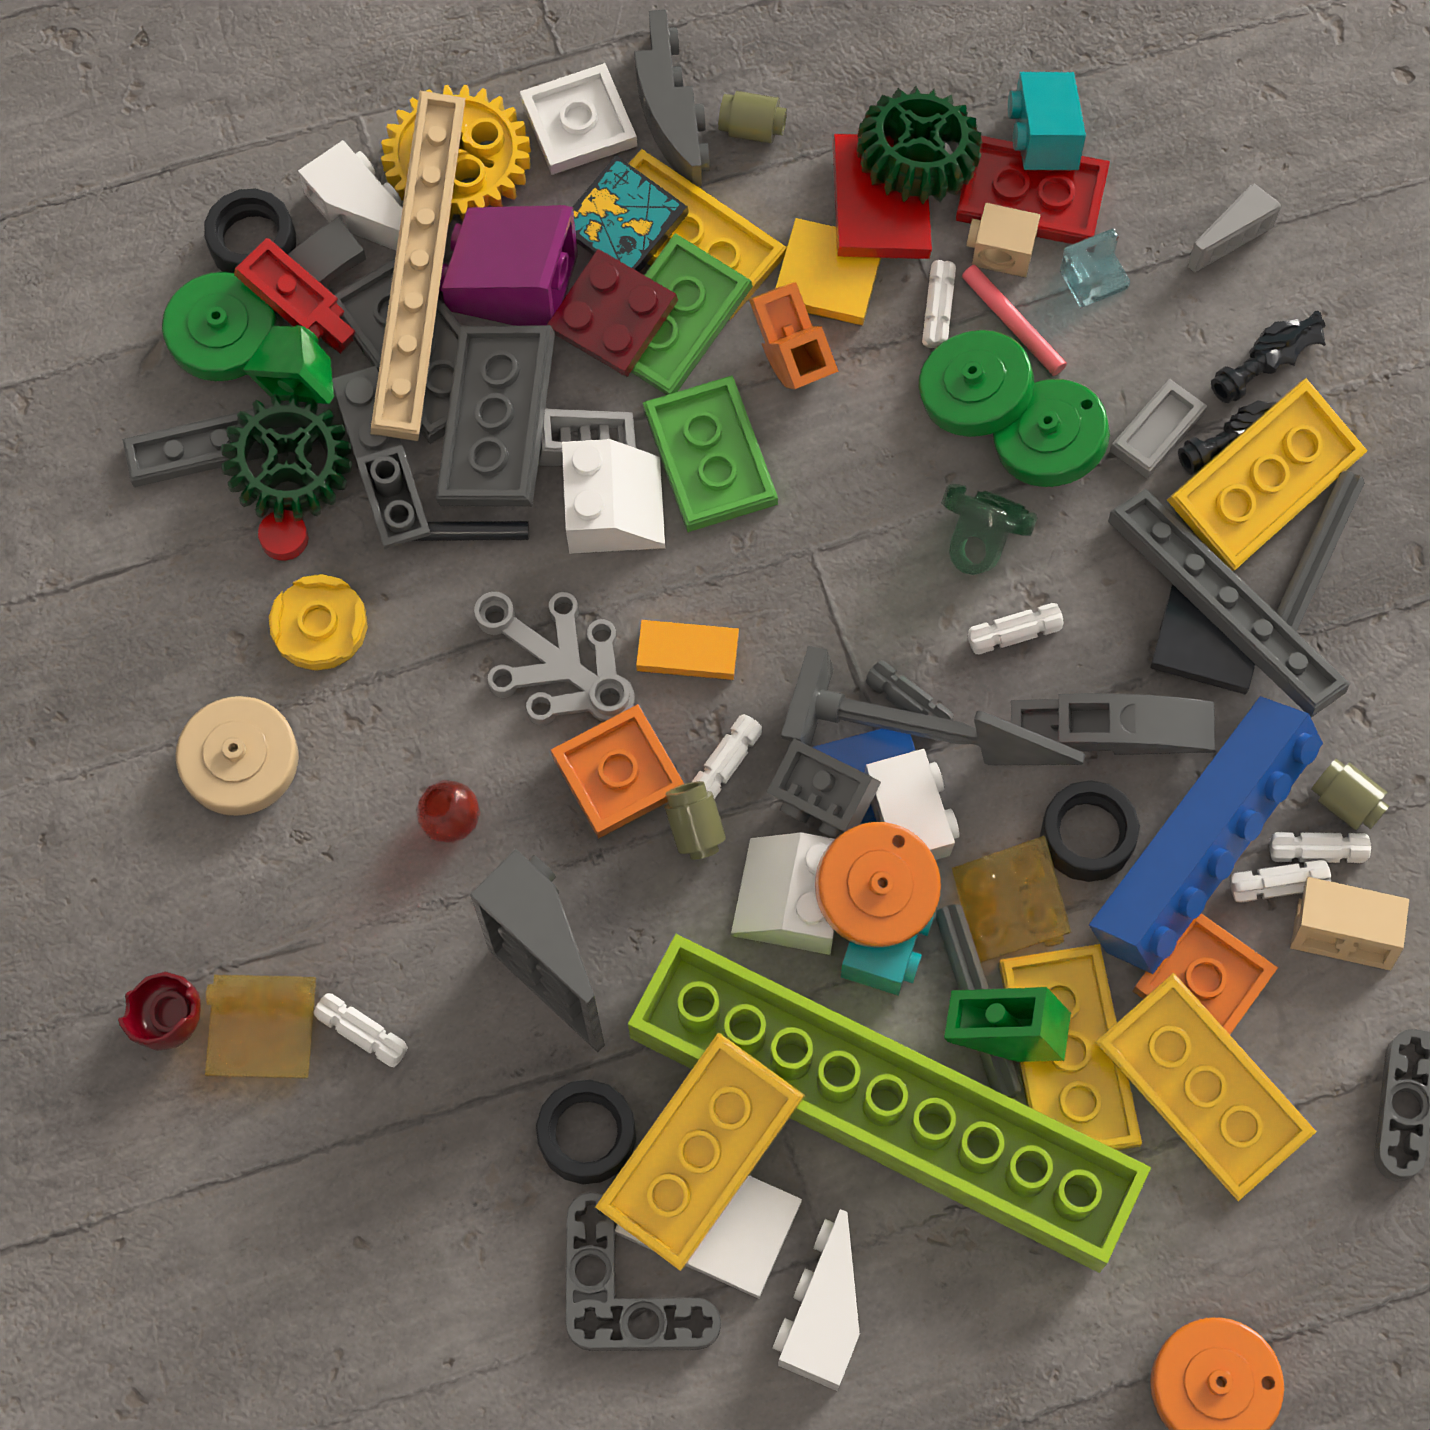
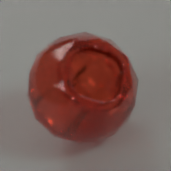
M442 780L430 785L423 792L416 808L419 826L429 838L440 842L455 843L468 837L476 828L480 816V808L476 795L467 785L457 781Z

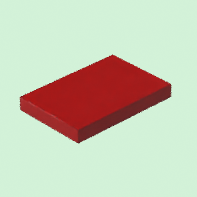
M834 134L833 167L837 256L930 259L932 242L929 196L923 205L917 196H910L903 202L901 193L897 191L886 196L885 184L872 185L871 173L862 172L861 158L857 157L858 152L856 150L858 134ZM887 136L885 139L892 148L894 140Z
M981 136L982 144L979 165L975 168L973 178L969 181L968 185L963 184L956 221L971 224L972 219L981 220L985 203L1041 214L1036 237L1091 248L1110 161L1081 156L1079 170H1024L1021 151L1014 150L1013 142Z

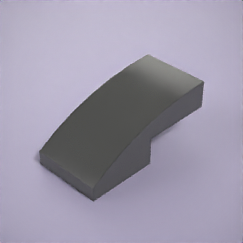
M339 217L309 236L288 254L328 290V282L366 260L364 249Z

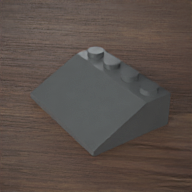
M515 849L470 894L488 950L595 1051L599 1052L605 1044L595 995L558 896L559 890L552 883L556 876L537 856L533 855L528 860Z

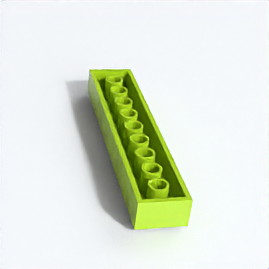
M675 934L628 1022L630 1039L690 1069H693L717 1033L722 1034L805 1095L790 1119L1098 1273L1107 1265L1151 1169L1150 1166L678 934Z

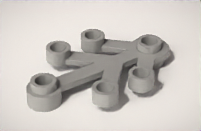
M488 592L477 600L474 613L477 625L483 632L490 635L504 634L544 663L513 668L505 664L493 667L488 674V684L490 691L495 696L507 698L513 695L517 688L567 681L582 690V692L553 697L545 692L534 693L526 702L527 715L532 723L544 726L551 723L558 715L588 711L596 719L605 722L634 706L635 695L633 687L628 680L617 675L613 647L617 642L615 626L610 621L605 619L595 620L587 629L589 646L596 652L597 676L580 664L575 625L579 609L577 600L572 594L559 592L552 596L549 601V612L551 619L556 623L559 648L515 618L513 604L505 594ZM561 603H568L573 607L567 614H559L555 611V608ZM492 612H501L504 615L502 621L498 623L489 622L487 617ZM599 630H606L611 634L610 638L604 642L596 641L593 635ZM501 675H507L512 678L511 683L506 687H498L494 684V681ZM607 694H615L619 697L618 703L613 706H606L601 700ZM538 703H546L550 706V710L544 715H537L532 711L533 707Z

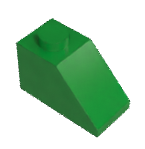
M295 325L294 327L272 326L243 369L270 397L276 394L279 395L281 400L289 401L291 395L295 393L299 396V402H309L314 399L316 403L330 404L334 398L331 357L318 345L319 339L309 329L300 325Z
M1047 987L951 990L944 1039L948 1043L1015 1062L1065 1061L1071 1012Z

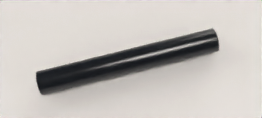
M529 521L427 522L431 535L413 541L529 540Z

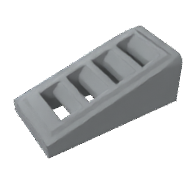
M1255 183L1253 186L1250 185L1194 243L1188 261V268L1193 272H1197L1270 230L1275 225L1281 204Z
M545 409L538 466L563 465L562 442L571 441V431H578V441L591 440L590 430L597 429L598 440L610 439L609 428H617L618 442L636 448L633 412ZM551 433H558L559 442L552 441Z

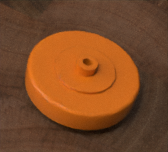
M865 823L839 835L824 851L815 875L816 899L827 923L843 938L866 947L892 946L918 934L932 918L940 897V873L932 852L913 832L892 823Z
M1204 1318L1184 1325L1174 1332L1161 1346L1151 1371V1394L1157 1413L1169 1430H1269L1281 1410L1284 1396V1380L1281 1366L1274 1351L1256 1331L1231 1319Z

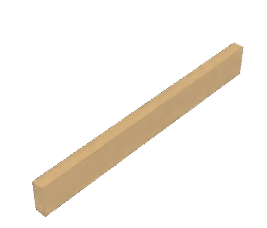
M421 90L419 92L370 434L418 441L466 100L463 97Z

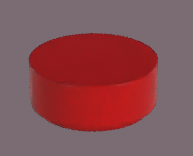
M284 510L282 522H276L274 512L270 513L262 520L258 529V538L264 552L275 560L287 561L294 559L302 554L307 547L309 536L303 519L295 521L292 511Z

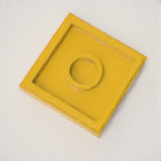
M795 218L776 288L790 282H796L807 313L863 326L881 258L837 256L836 227Z

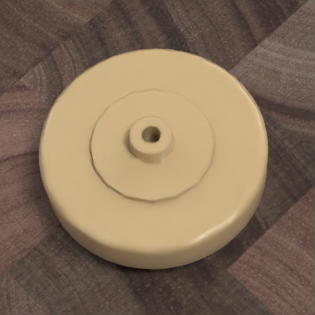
M244 696L223 698L201 708L183 728L176 748L178 773L190 795L202 806L213 812L234 816L258 812L277 801L292 783L299 759L296 738L285 717L270 704L256 698Z

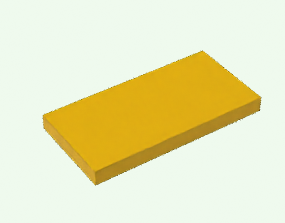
M641 149L629 164L688 206L689 214L649 260L648 264L652 266L676 233L750 279L753 287L729 319L731 320L781 263L787 247Z
M1305 378L1174 492L1167 501L1201 542L1226 566L1235 571L1332 484L1341 472L1346 471L1367 452V449L1308 379Z
M1100 944L1001 959L999 961V968L1004 989L1047 987L1071 1012L1065 1061L1018 1062L1027 1106L1115 1150L1141 1147L1142 1140L1129 1079L1095 1042L1117 1023Z
M1174 973L1095 1041L1236 1201L1241 1200L1317 1132Z
M717 1033L595 1208L678 1270H683L805 1095L722 1034Z

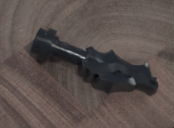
M1315 311L1309 318L1303 321L1298 319L1277 321L1270 327L1265 328L1260 337L1255 341L1254 346L1250 349V358L1242 366L1240 365L1236 369L1225 366L1216 372L1215 378L1211 380V388L1216 397L1224 403L1238 401L1245 396L1246 384L1254 379L1253 377L1258 376L1262 372L1267 374L1275 373L1282 364L1295 366L1298 355L1309 345L1321 344L1325 346L1323 328L1326 325L1322 319L1321 312Z
M1257 400L1248 406L1239 408L1237 414L1231 415L1230 421L1224 423V431L1217 434L1216 437H1211L1205 441L1193 437L1185 441L1184 446L1178 449V457L1183 468L1189 474L1201 470L1212 458L1218 455L1276 402Z

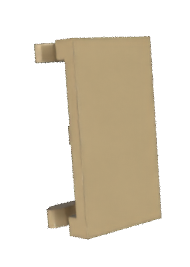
M1307 877L1302 899L1299 898L1290 948L1391 971L1404 948L1409 899Z

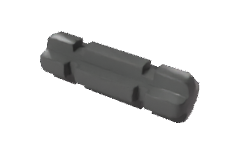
M885 661L877 662L866 676L867 685L879 694L885 692L887 694L886 699L900 710L953 720L954 715L950 710L940 703L934 705L932 702L934 698L905 676L897 677L895 674L897 670Z

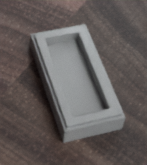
M1169 378L1112 443L1110 452L1148 479L1204 415L1207 405Z

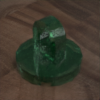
M951 484L946 487L941 504L950 511L960 515L950 542L949 553L951 561L961 572L971 575L988 572L999 561L1009 533L1021 536H1031L1033 534L1038 517L1036 513H1029L1025 506L988 491H978L975 497L965 495L966 485ZM972 536L981 539L986 547V555L979 564L972 563L965 555V544Z

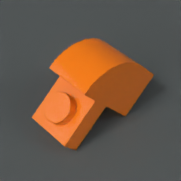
M790 282L749 299L765 341L761 343L776 376L786 388L797 389L838 372L822 326H812L796 282Z

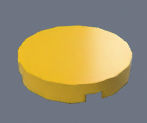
M323 574L302 577L292 583L293 586L284 593L282 591L276 597L269 614L270 635L281 655L295 666L314 671L335 668L351 659L362 646L368 628L366 609L359 595L342 579Z

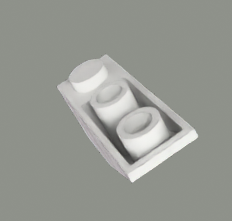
M342 140L298 170L305 195L329 223L339 217L352 234L397 250L403 209L401 207L403 206L402 200L388 182L382 185L374 176L375 170L371 162L361 151L355 154Z
M841 1209L835 1223L827 1219L824 1220L813 1248L822 1252L815 1272L804 1269L793 1297L802 1302L794 1322L786 1318L784 1319L773 1345V1349L782 1352L778 1366L836 1391L839 1389L860 1335L848 1212Z

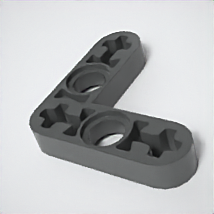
M1408 1029L1399 1033L1388 1045L1385 1053L1374 1158L1379 1172L1393 1181H1406L1414 1177L1425 1166L1430 1135V1032ZM1409 1043L1415 1044V1052L1419 1055H1424V1059H1420L1414 1065L1411 1080L1396 1081L1395 1076L1402 1078L1407 1073L1408 1058L1405 1055L1399 1054V1051L1404 1050ZM1422 1079L1423 1083L1421 1084L1414 1080ZM1406 1091L1417 1098L1420 1106L1417 1117L1406 1119L1395 1112L1392 1104L1395 1093ZM1389 1125H1390L1391 1127H1393V1128L1398 1129V1130H1396V1131H1390V1130H1389ZM1416 1129L1417 1135L1411 1132L1405 1137L1404 1152L1407 1155L1413 1156V1161L1407 1162L1401 1169L1397 1167L1396 1158L1388 1156V1151H1392L1398 1146L1401 1130Z
M589 1192L575 1198L570 1204L567 1213L566 1328L572 1342L579 1348L588 1351L700 1350L712 1345L720 1334L721 1320L716 1307L705 1299H615V1222L606 1216L605 1221H600L596 1224V1241L599 1243L607 1240L606 1249L592 1245L575 1249V1241L587 1243L585 1225L583 1222L576 1221L577 1215L586 1214L587 1206L597 1205L602 1195ZM597 1209L598 1214L605 1215ZM587 1257H597L606 1266L604 1279L594 1286L583 1285L576 1278L577 1265ZM613 1309H622L619 1322L622 1340H612L613 1329H598L595 1333V1339L589 1340L586 1339L583 1330L575 1328L576 1322L585 1320L587 1311H595L599 1321H614L611 1311ZM645 1309L656 1314L659 1319V1329L650 1339L642 1340L637 1339L630 1333L628 1324L629 1319L635 1312ZM676 1309L674 1321L689 1320L693 1310H702L703 1318L712 1320V1328L703 1329L702 1338H692L691 1330L688 1328H674L676 1339L665 1340L668 1323L664 1310Z

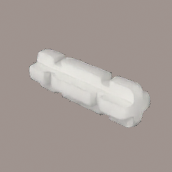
M935 260L931 264L922 343L927 348H936L948 339L956 266L951 261Z
M1050 603L1037 607L1038 612L1035 613L1030 609L993 620L994 625L991 626L987 622L972 626L968 631L970 646L973 652L979 655L993 651V646L995 645L1003 648L1037 638V633L1039 632L1047 635L1060 631L1064 624L1061 610L1057 604Z
M743 714L738 717L730 728L732 730L731 735H725L704 764L705 771H699L692 780V782L703 781L706 790L713 793L714 799L721 791V783H727L748 754L747 746L753 747L762 734V726L748 715Z
M1276 832L1270 838L1269 843L1270 856L1275 862H1292V858H1298L1299 862L1321 859L1328 863H1340V859L1346 858L1347 863H1364L1370 858L1371 854L1370 838L1365 833H1348V837L1343 838L1341 833H1300V836L1294 837L1293 832Z
M1321 859L1304 862V867L1302 868L1299 867V863L1258 869L1257 875H1252L1251 870L1237 872L1230 877V889L1234 900L1239 903L1257 900L1256 895L1260 894L1262 899L1303 893L1307 877L1331 882V872L1327 862Z
M327 993L321 998L314 1010V1015L319 1021L330 1028L336 1026L335 1029L339 1034L370 1054L373 1051L376 1052L377 1059L390 1067H395L405 1056L408 1047L404 1040L391 1032L388 1035L385 1034L384 1027L353 1007L347 1009V1005L344 1004L345 1002L335 995Z

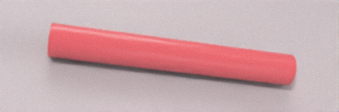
M972 265L962 274V279L1051 375H1058L1067 365L1065 360L976 265Z

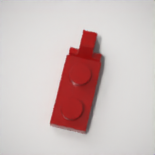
M266 238L235 268L234 276L293 327L300 325L309 329L318 339L322 338L324 342L340 354L353 342L355 330L341 319L344 315V310L337 304L338 298L269 238Z

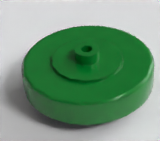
M229 272L209 273L185 283L169 300L162 319L163 337L174 361L190 375L208 381H228L247 375L243 370L272 326H278L274 309L235 277L234 273Z
M989 330L964 332L947 339L927 357L919 375V393L930 419L941 429L960 436H984L1004 429L1022 415L1029 405L1034 392V374L1026 351L1011 337Z
M1048 379L1034 382V392L1031 401L1022 415L1009 426L993 433L998 458L1007 472L1026 484L1038 487L1062 486L1084 477L1099 464L1107 450L1110 439V428L1106 410L1098 396L1084 385L1064 379Z

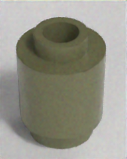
M736 91L734 95L724 94L720 106L718 130L729 132V137L772 144L775 135L783 136L787 108L780 107L779 97Z
M1337 758L1328 766L1311 788L1313 792L1320 796L1319 803L1355 831L1362 824L1371 830L1390 807L1382 801L1388 793L1385 789L1350 762L1344 765Z
M691 782L667 791L668 803L664 808L678 853L689 854L692 860H697L719 852L718 844L725 841L726 835L713 793L706 790L704 782Z

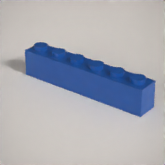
M1262 696L1258 698L1089 923L1090 928L1106 953L1151 974H1154L1163 960L1172 954L1179 938L1193 919L1202 913L1206 902L1222 880L1231 874L1238 858L1250 842L1259 836L1264 823L1278 804L1287 798L1292 785L1306 766L1317 757L1323 742L1309 713Z

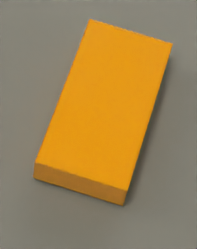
M641 620L636 662L637 671L734 680L739 628Z

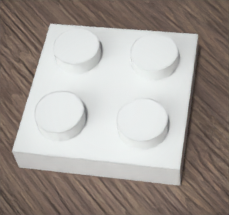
M605 63L520 91L522 105L551 175L637 147V136Z

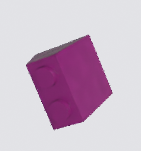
M551 205L467 208L463 223L456 224L452 232L450 249L453 251L450 264L444 263L442 266L439 291L443 292L444 302L449 310L513 326L547 325L566 296L578 257L573 207Z

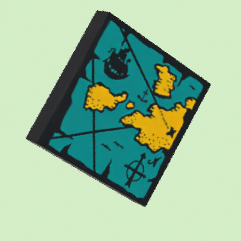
M616 155L573 205L577 244L592 255L595 254L597 249H600L640 272L689 214L688 206Z

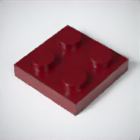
M597 249L547 325H551L555 335L628 377L678 302L676 293L602 250Z

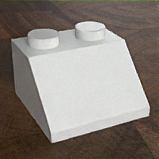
M611 439L562 442L565 522L569 554L665 548L660 457Z
M801 832L750 838L731 936L830 955L835 930L827 923L818 906L815 894V875L824 851L834 839Z

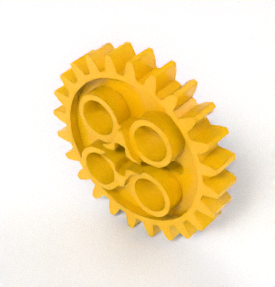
M449 85L444 86L443 94L466 98L448 225L452 220L453 214H459L463 222L467 208L487 207L489 205L492 207H503L502 196L515 200L517 195L514 184L525 185L524 170L531 167L528 154L531 152L529 137H526L524 121H517L516 109L514 107L504 110L503 98L501 96L494 98L489 103L487 92L484 88L475 97L470 96L468 85H463L459 95H453ZM413 97L410 99L412 112L408 113L398 109L396 111L398 124H387L386 128L389 139H384L381 142L384 153L381 161L383 170L386 172V180L396 190L402 201H404L418 100ZM484 141H493L489 145H479ZM466 178H475V179H476V180H474V181H472V182H469V183L460 182V181H462L463 179H466Z

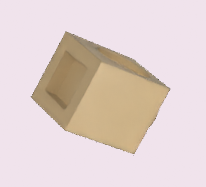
M985 203L982 219H972L966 246L975 248L972 265L1026 278L1041 214Z

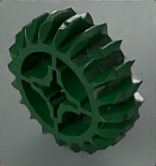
M915 86L910 94H906L897 88L892 98L882 95L880 100L877 101V105H870L869 110L865 113V118L859 125L856 150L858 152L857 157L861 158L862 172L871 173L872 185L884 183L886 196L897 191L901 193L903 202L910 196H917L923 205L928 196L932 195L941 203L943 198L946 197L947 192L957 195L958 191L962 188V184L968 185L969 181L973 178L975 168L979 165L982 138L981 132L977 131L976 118L967 117L966 105L953 106L952 94L943 99L937 97L935 88L929 94L920 93L917 86ZM887 136L894 140L892 148L885 139ZM945 143L951 148L953 152L951 155L945 150Z
M295 393L289 398V405H281L279 395H272V407L265 409L262 402L255 400L253 402L255 416L252 417L248 413L240 411L237 419L242 428L229 426L226 433L232 442L222 444L221 446L222 455L229 459L222 463V472L224 475L233 476L227 483L230 492L243 491L239 497L240 504L243 507L250 506L257 500L255 512L260 518L266 515L269 508L274 509L276 522L283 521L284 510L293 511L295 521L303 519L302 509L306 507L314 516L320 515L321 507L318 500L321 499L326 504L333 505L336 502V495L332 489L345 490L347 480L341 474L349 473L352 470V462L344 458L351 453V443L341 440L345 435L344 426L342 424L330 426L334 420V414L330 409L323 411L317 416L318 403L314 399L310 400L305 408L299 407V396ZM278 427L299 428L294 433L282 435L273 430ZM317 439L327 454L325 467L319 476L312 471V465L306 459L312 451V444ZM255 441L262 446V452L268 457L261 466L262 472L256 478L247 466L248 453ZM286 452L288 456V453L292 452L295 454L296 463L288 465L286 460L285 465L280 464L278 454ZM286 481L294 482L302 487L291 491L274 489L277 485Z

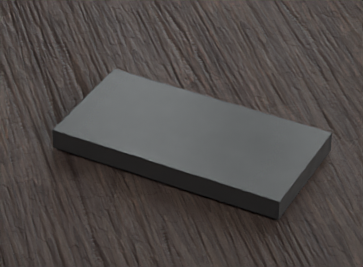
M395 258L334 294L338 298L337 304L344 310V315L341 319L355 330L354 341L373 366H377L378 372ZM439 295L420 431L430 444L445 435L461 326Z
M551 325L460 326L436 492V500L440 506L533 507L555 332Z

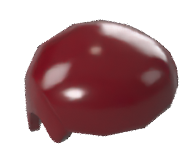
M165 971L146 976L133 990L125 994V1014L118 1019V1022L128 1038L141 1046L156 1051L177 1048L192 1036L197 1027L201 1012L199 993L185 977Z

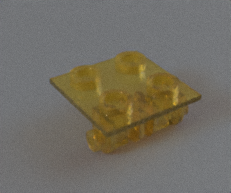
M1045 836L952 868L960 902L980 963L1044 942L1046 947L1056 946L1065 941L1063 935L1072 933Z
M214 975L213 984H208L206 990V1003L211 1005L205 1076L309 1079L317 978Z

